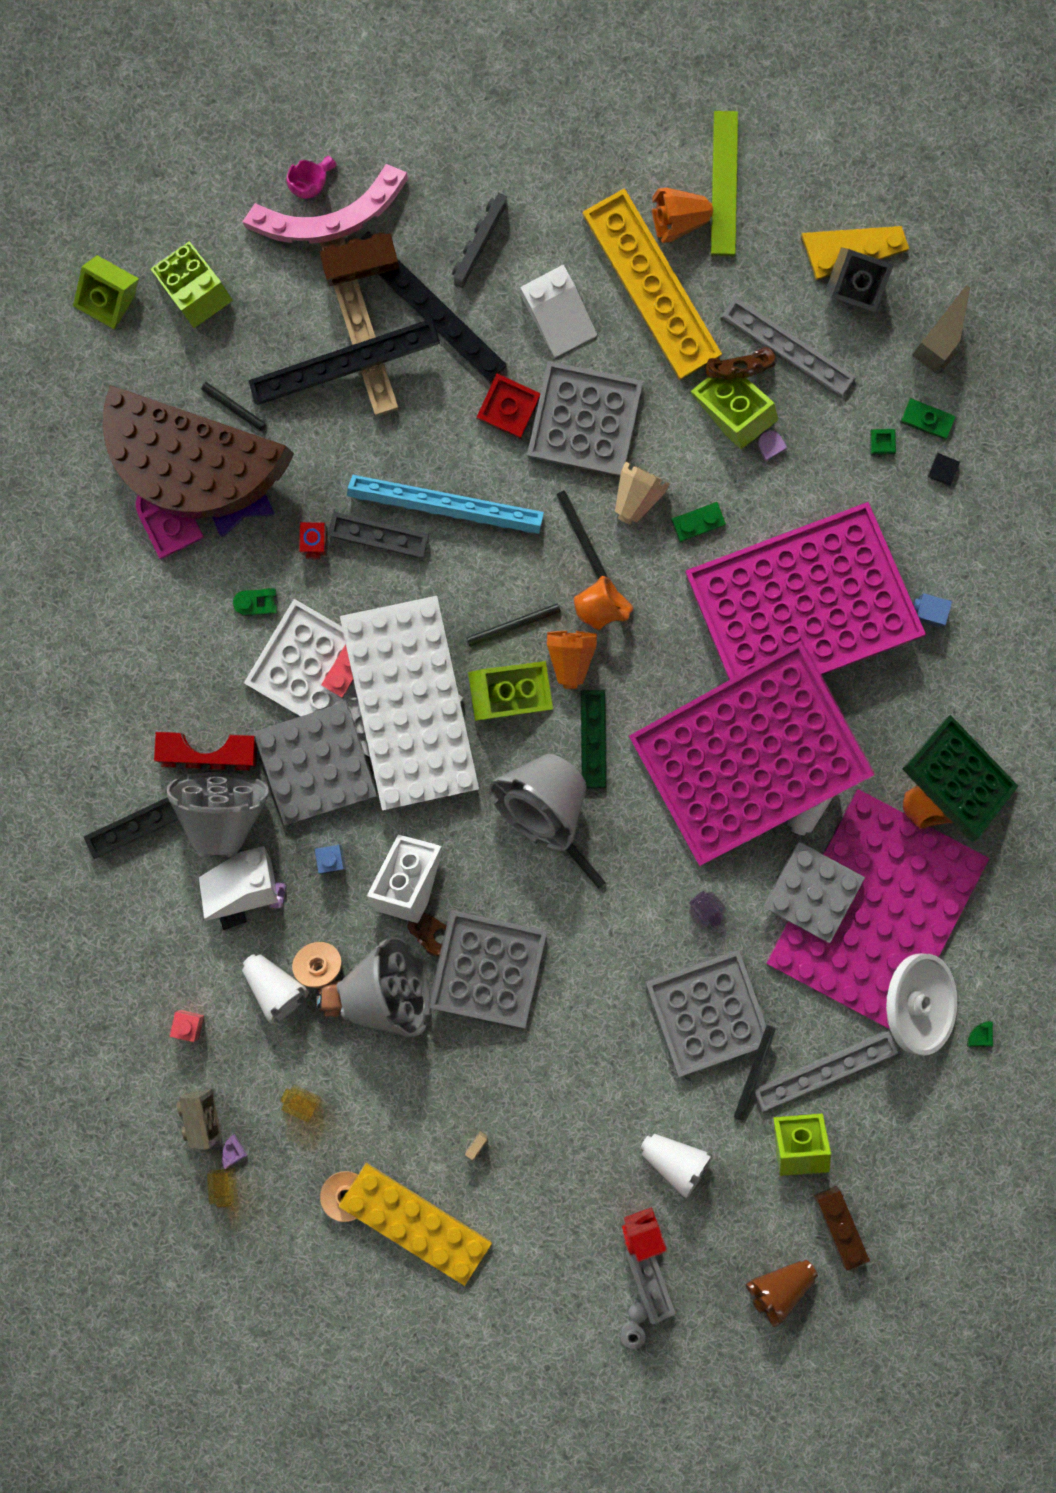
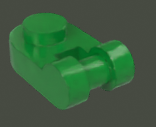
M266 588L240 591L233 598V607L237 613L245 616L277 614V606L274 604V597L277 596L276 589ZM258 598H264L265 606L258 607Z

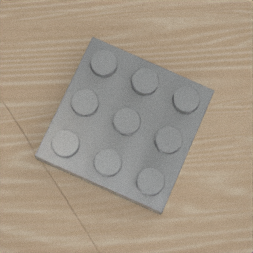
M797 842L763 907L830 943L865 877L805 844Z

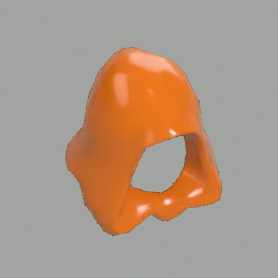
M601 576L596 583L574 597V606L579 619L598 631L612 621H627L630 613L633 612L632 604L617 591L612 581L605 576Z
M918 785L905 792L903 799L904 813L920 829L937 824L953 823L926 796Z

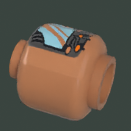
M332 981L316 989V1008L319 1011H323L325 1017H339L342 1004L337 991V983L340 981Z

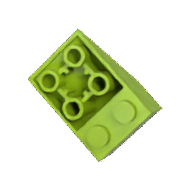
M190 241L151 268L153 274L193 328L233 301L222 282Z

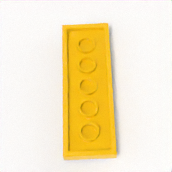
M367 1162L339 1203V1207L464 1286L492 1244L490 1240Z

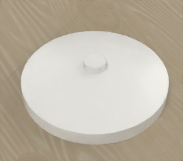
M920 953L907 957L896 969L887 995V1018L891 1033L903 1050L917 1055L933 1054L946 1043L952 1032L957 1014V990L953 975L946 963L935 955Z

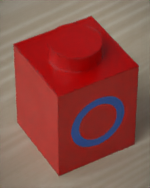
M300 522L299 552L302 555H306V559H320V555H326L327 525L323 522Z

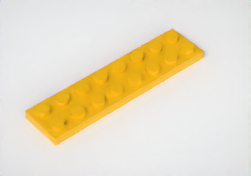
M625 188L583 211L582 216L678 379L681 380L706 366L708 359L720 358L722 356L720 349Z

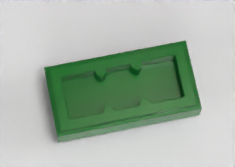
M910 398L900 422L946 440L956 416Z

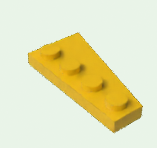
M902 226L801 234L816 281L831 276L841 247L879 260L909 250Z

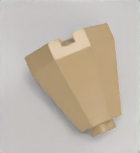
M625 462L621 470L615 512L619 514V520L631 525L632 521L637 523L666 493L670 483L665 482L664 485H661L662 479L636 466L631 470L629 469L631 464Z

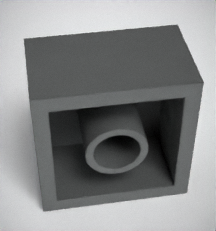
M841 247L824 295L876 313L894 265Z

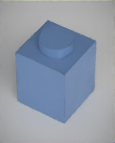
M925 593L920 595L918 599H914L913 606L920 622L940 628L946 625L952 601Z
M342 845L315 849L318 873L346 869Z

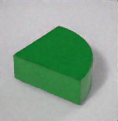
M993 1021L978 1024L968 1036V1047L993 1046Z

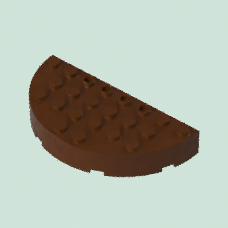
M112 385L109 386L103 409V435L109 458L121 479L135 493L157 508L170 514L185 518L201 519L206 517H222L240 511L263 497L276 480L279 481L294 455L286 445Z

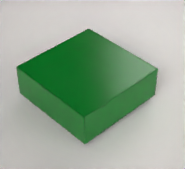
M871 429L870 454H896V429Z

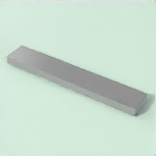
M736 297L733 298L721 316L722 320L763 347L771 348L775 355L840 398L844 396L856 378Z
M887 1030L755 1087L753 1092L761 1111L766 1112L898 1055L899 1052L890 1031Z

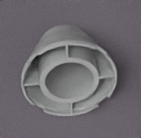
M545 754L494 779L489 786V794H494L496 800L493 804L499 813L522 835L533 842L540 840L547 843L546 848L563 851L573 842L587 786L583 776L573 765L559 756Z

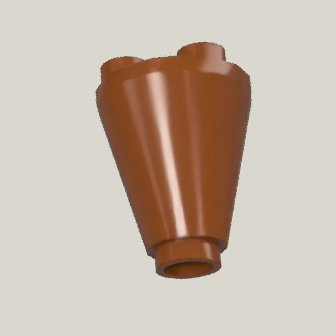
M808 1260L798 1261L756 1277L745 1286L749 1293L755 1297L752 1303L759 1313L765 1312L771 1325L776 1328L784 1322L813 1285L814 1279L818 1277V1273Z

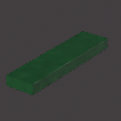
M581 690V775L586 782V789L606 788L605 690Z

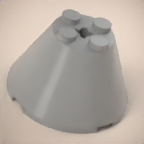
M208 771L188 774L187 779L178 782V779L173 780L167 787V797L199 857L206 858L212 855L235 857L238 854V850L244 844L268 798V787L259 779H255V782L247 780L245 774ZM221 775H229V776H232V777H235V778L218 777V776H221Z
M397 937L385 939L342 981L337 983V991L342 1004L341 1014L345 1021L350 1020L356 1025L405 1037L418 1036L426 1029L427 1026L424 1025L425 1017L430 1016V1008H428L430 991L422 964L419 959L414 960L409 952L412 948L408 943ZM418 970L421 972L424 978V989L422 986Z

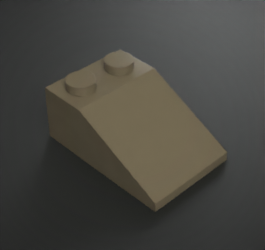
M967 285L912 354V356L933 372H936L939 367L945 369L958 353L955 347L961 340L970 287Z
M207 1089L184 1094L179 1097L177 1111L180 1117L183 1116L182 1136L184 1141H188V1146L192 1148L210 1149L222 1138L213 1090Z

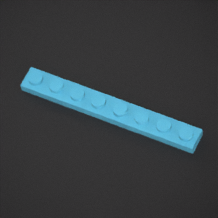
M352 475L347 488V496L358 500H369L384 505L389 504L405 509L425 511L430 514L450 516L455 519L461 518L481 524L496 525L501 528H512L526 533H540L544 514L541 511Z

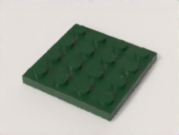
M951 715L941 722L902 768L909 778L919 786L926 796L939 807L971 842H974L982 835L1018 788V785Z

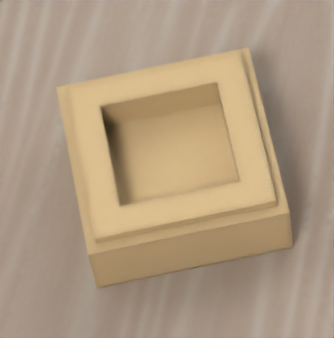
M480 1131L465 1155L471 1160L475 1159L487 1142V1135Z

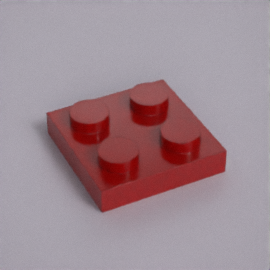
M496 374L476 419L521 439L541 393L500 374Z

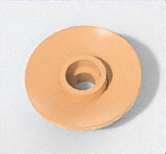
M325 942L310 943L296 954L292 964L293 974L297 981L306 987H323L331 983L338 976L342 960L338 950L331 944ZM318 966H322L320 970L315 971Z
M349 1171L338 1172L330 1176L323 1184L320 1193L321 1205L325 1213L332 1219L341 1222L357 1219L341 1209L339 1203L343 1199L340 1195L341 1192L344 1190L348 1191L358 1174Z

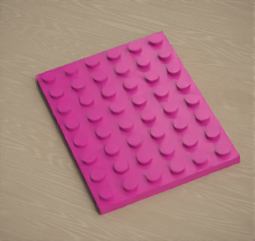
M869 502L685 571L729 680L801 640L822 676L923 638L926 635Z
M802 640L629 735L699 866L875 775Z
M857 789L823 855L864 876V881L830 943L788 921L766 964L890 1029L887 1018V995L896 969L907 957L914 954H932L939 957L990 858L931 827L920 829L906 817L905 813Z

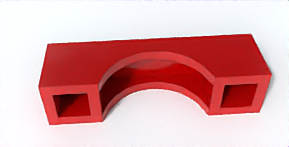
M155 732L154 761L161 762V767L176 768V763H186V768L201 769V764H210V769L225 770V765H235V770L250 771V766H256L257 743L255 736L229 735L226 743L217 751L199 753L188 744L183 733Z
M652 1207L624 1217L625 1225H622L630 1256L636 1255L639 1262L667 1251Z

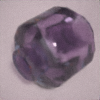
M702 891L689 902L691 905L689 913L702 928L709 927L710 925L715 928L724 921L725 918L722 915L725 913L726 907L715 893Z

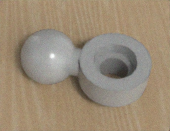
M641 1302L633 1303L630 1306L628 1313L631 1321L625 1323L621 1329V1341L624 1346L630 1349L641 1347L646 1339L645 1328L641 1323L647 1319L648 1313ZM635 1334L637 1339L631 1340L629 1335Z

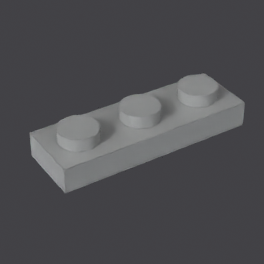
M626 1251L625 1253L647 1310L650 1323L657 1324L676 1314L656 1257L652 1256L638 1262L636 1255L630 1256L629 1251Z

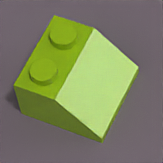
M96 255L81 268L73 307L115 330L135 296L139 278Z
M823 1113L773 1117L776 1157L780 1176L830 1172L831 1151Z

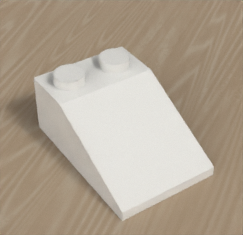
M564 265L520 287V295L554 358L597 336L579 293Z
M398 835L367 894V898L374 911L418 923L430 898L443 849L442 846Z
M265 846L240 852L237 856L231 857L199 877L205 921L278 902L272 862Z

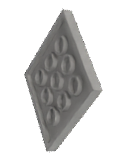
M548 361L527 457L620 477L628 454L643 381Z
M348 701L253 732L284 826L378 796Z
M450 909L428 1008L525 1028L547 931Z
M739 949L645 982L678 1077L759 1048L766 1024Z

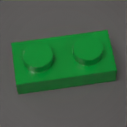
M718 502L671 519L679 542L726 525Z

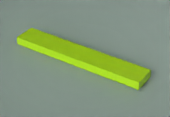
M714 111L711 202L713 215L711 217L710 256H735L738 111Z

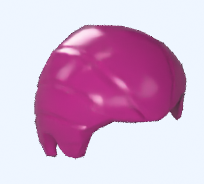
M327 156L319 164L308 160H300L296 166L292 164L286 176V183L290 192L302 199H311L317 196L326 182V172L334 169L337 165L334 159Z

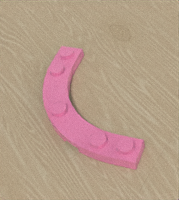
M386 164L372 186L358 200L339 211L317 217H292L277 213L255 203L243 220V224L249 230L287 243H293V240L309 241L310 244L339 239L362 229V224L374 216L379 217L396 198L408 180L407 172Z

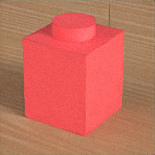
M184 1010L176 1011L169 1037L191 1042L199 1040L204 1015Z

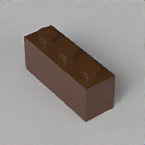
M376 233L372 235V238L366 240L353 239L346 245H329L324 250L319 251L329 287L400 269L391 233Z
M834 1186L815 1194L814 1198L844 1268L848 1271L870 1262L841 1190Z

